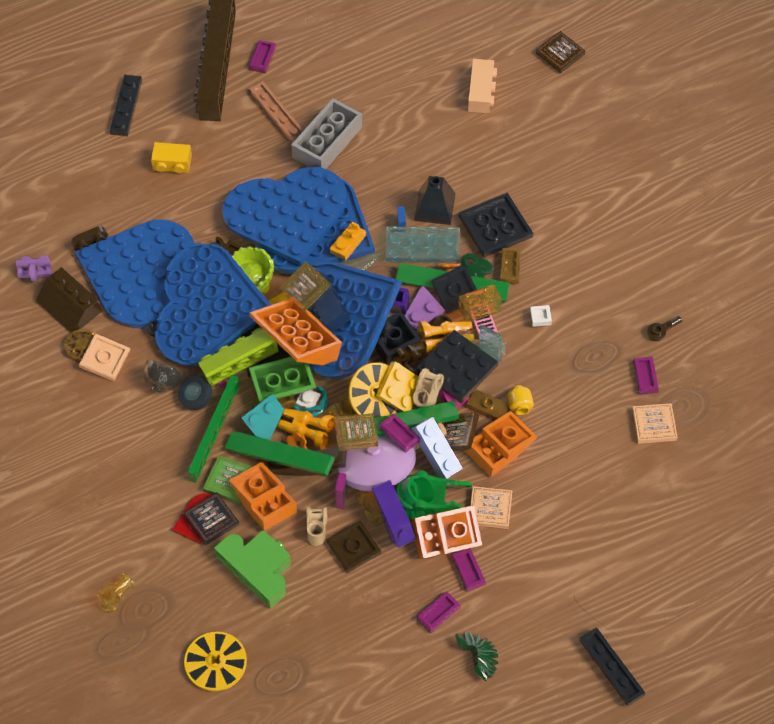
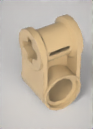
M424 368L419 375L413 394L414 403L422 407L434 405L443 384L444 376L431 373L429 369ZM424 394L427 395V400H426V402H423V395H424Z
M307 507L308 542L313 546H319L325 542L327 507L323 509Z

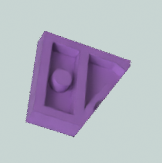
M422 286L407 310L405 317L417 333L419 322L426 321L431 324L438 316L445 315V309Z

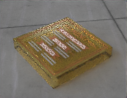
M305 261L279 288L305 312L331 284Z
M373 413L334 417L339 451L378 446Z

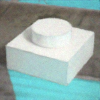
M549 305L530 307L533 327L552 324Z
M311 390L302 392L297 399L296 405L300 409L316 406L321 399V394Z

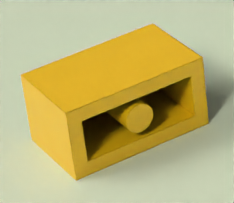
M155 142L151 159L153 170L189 173L192 158L191 146Z

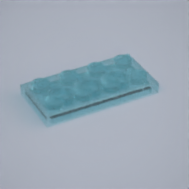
M386 227L385 262L460 263V228Z

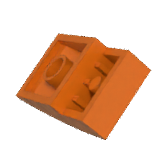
M509 411L484 427L482 432L474 437L471 449L464 450V452L491 478L524 452L536 440L537 436L512 411Z
M262 462L229 480L237 497L263 531L297 513L296 502L285 491L284 484Z
M474 506L410 519L416 538L415 544L418 558H427L482 545Z

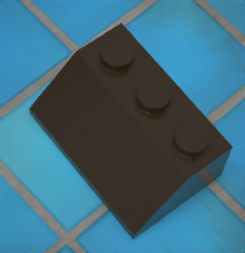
M62 267L46 279L36 298V302L71 333L83 328L102 312L99 300Z

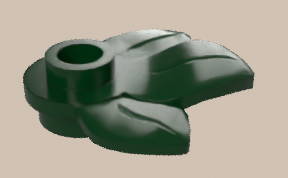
M467 253L461 258L460 264L461 266H466L470 276L485 278V274L494 272L493 266L488 260L478 259L475 254ZM471 259L473 264L469 265L466 261Z

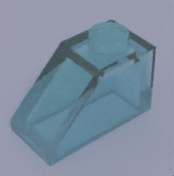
M480 325L479 348L498 362H501L502 354H506V343H502V335L484 325Z

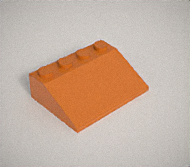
M293 298L250 312L249 316L297 362L325 365L337 360L342 342Z

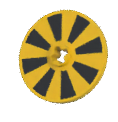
M366 364L360 367L351 378L348 389L349 401L353 410L363 419L368 420L372 419V417L387 416L397 411V409L374 395L375 392L373 391V389H377V392L389 368L386 364Z
M206 633L195 639L188 647L184 660L185 670L189 679L203 690H226L242 678L247 665L246 652L241 642L228 633ZM214 658L215 660H217L219 658L220 663H214L212 665V659Z

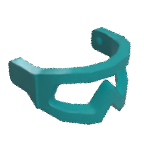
M320 385L317 387V391L323 395L319 406L300 409L296 405L293 409L303 412L319 410L311 413L313 417L323 414L328 404L326 390Z

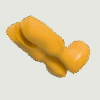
M426 321L419 322L418 331L421 338L439 334L445 335V337L439 339L423 340L422 342L427 347L423 355L427 357L453 330L458 332L459 330L471 329L472 322L445 321L440 326H432ZM463 334L469 341H474V334Z
M284 408L282 416L293 419V422L290 423L280 419L276 427L291 434L298 432L302 437L307 436L314 441L315 447L319 450L326 448L328 444L327 433L310 429L306 425H313L324 431L331 432L335 425L334 416L326 415L322 418L313 417L308 411L303 412Z

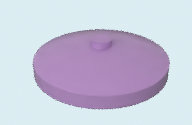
M387 435L376 437V441H374V438L362 440L360 441L361 443L353 442V444L344 445L347 449L346 467L338 468L339 473L346 474L348 486L358 490L372 491V487L388 480L394 486L405 479L412 471L416 462V453L414 447L405 453Z

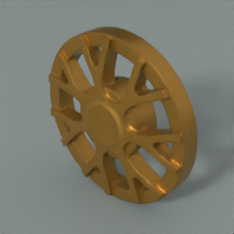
M79 329L70 333L64 343L66 354L71 359L81 362L83 358L81 356H84L91 343L88 338L94 337L95 333L87 329ZM80 334H86L85 337L80 338ZM74 336L77 340L73 341L71 338ZM75 345V347L72 349H68L67 346ZM76 351L80 353L78 357L74 356Z

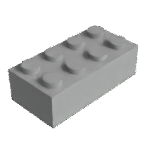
M332 98L291 144L292 158L307 167L327 169L361 130L362 113Z

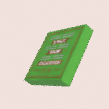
M218 456L203 487L204 492L210 494L218 492L220 497L240 504L241 501L231 487L229 480L250 469L252 466Z

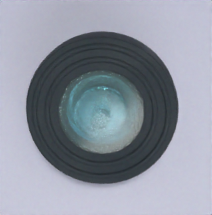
M198 375L186 378L178 390L180 403L190 410L204 408L212 397L211 384H209L207 379Z

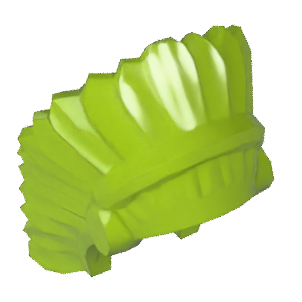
M241 247L238 251H234L232 256L259 291L262 294L267 293L274 272L273 259L264 249H258L257 247Z

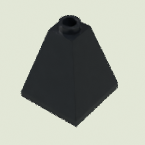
M429 176L421 186L414 221L451 225L456 193L444 177Z

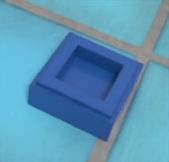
M404 206L397 207L398 232L406 231Z

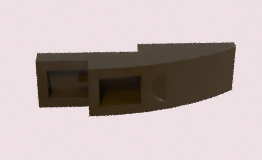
M344 446L316 451L332 455L335 458L331 469L346 467L347 449ZM268 461V469L276 475H320Z

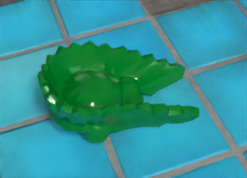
M419 470L397 483L394 489L410 521L411 518L463 508L464 506L457 504L455 501L445 502L446 487L470 488L472 483L438 478Z

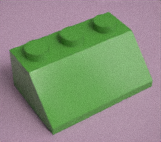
M293 357L249 368L250 379L259 403L270 394L279 399L316 389L309 363L297 362Z

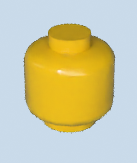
M521 385L514 386L507 394L509 409L516 415H526L534 406L531 391Z

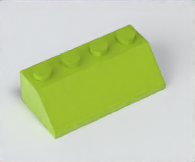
M258 328L252 332V335L237 339L235 344L220 348L218 353L212 356H204L198 364L209 384L214 386L231 377V375H235L279 351L276 341L264 329Z

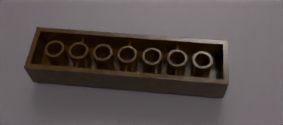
M235 0L208 1L210 5L206 13L208 22H205L204 26L206 36H203L202 39L204 49H201L200 52L202 63L198 65L200 77L196 79L198 92H194L196 113H199L200 121L221 122L236 17Z

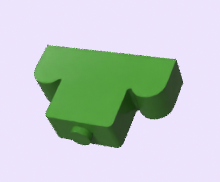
M261 531L244 546L243 539L239 535L232 534L214 547L215 556L270 609L286 595V583L281 574L290 567L291 561L290 554L279 540L275 541L265 531Z

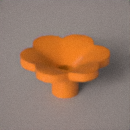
M460 263L437 264V267H443L447 272L452 271L456 266H460Z
M298 432L287 437L288 445L307 449L305 437H302Z

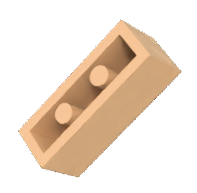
M473 59L468 112L489 113L490 106H494V96H491V93L495 92L496 82H493V78H497V68H494V60Z

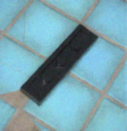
M124 74L110 127V135L128 137L142 84V76Z
M597 627L580 637L579 641L627 706L645 696V691Z

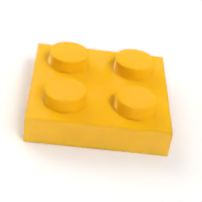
M396 361L391 362L376 396L400 412L409 411L414 404L413 394L419 377Z

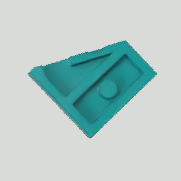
M270 394L241 418L256 437L270 440L284 408L275 396Z

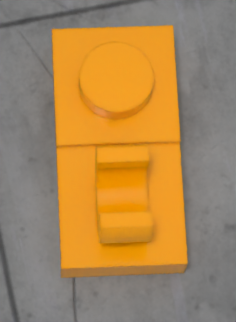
M352 222L331 246L330 253L346 261L366 236V231L359 228L358 224Z

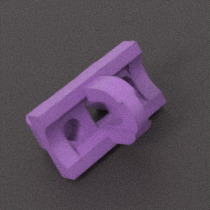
M47 255L40 256L38 259L24 256L20 260H16L18 278H31V282L37 281L38 277H49L52 275L51 262Z

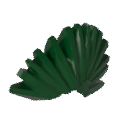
M464 632V639L459 634H456L458 647L463 650H470L473 656L474 671L486 682L488 680L487 677L491 678L497 669L494 665L498 664V661L493 658H497L498 654L496 649H492L495 646L490 645L491 641L486 642L487 638L480 642V634H477L476 640H474L471 632H469V635Z

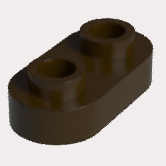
M97 226L76 235L71 240V244L74 250H81L101 240H106L108 233L105 227Z

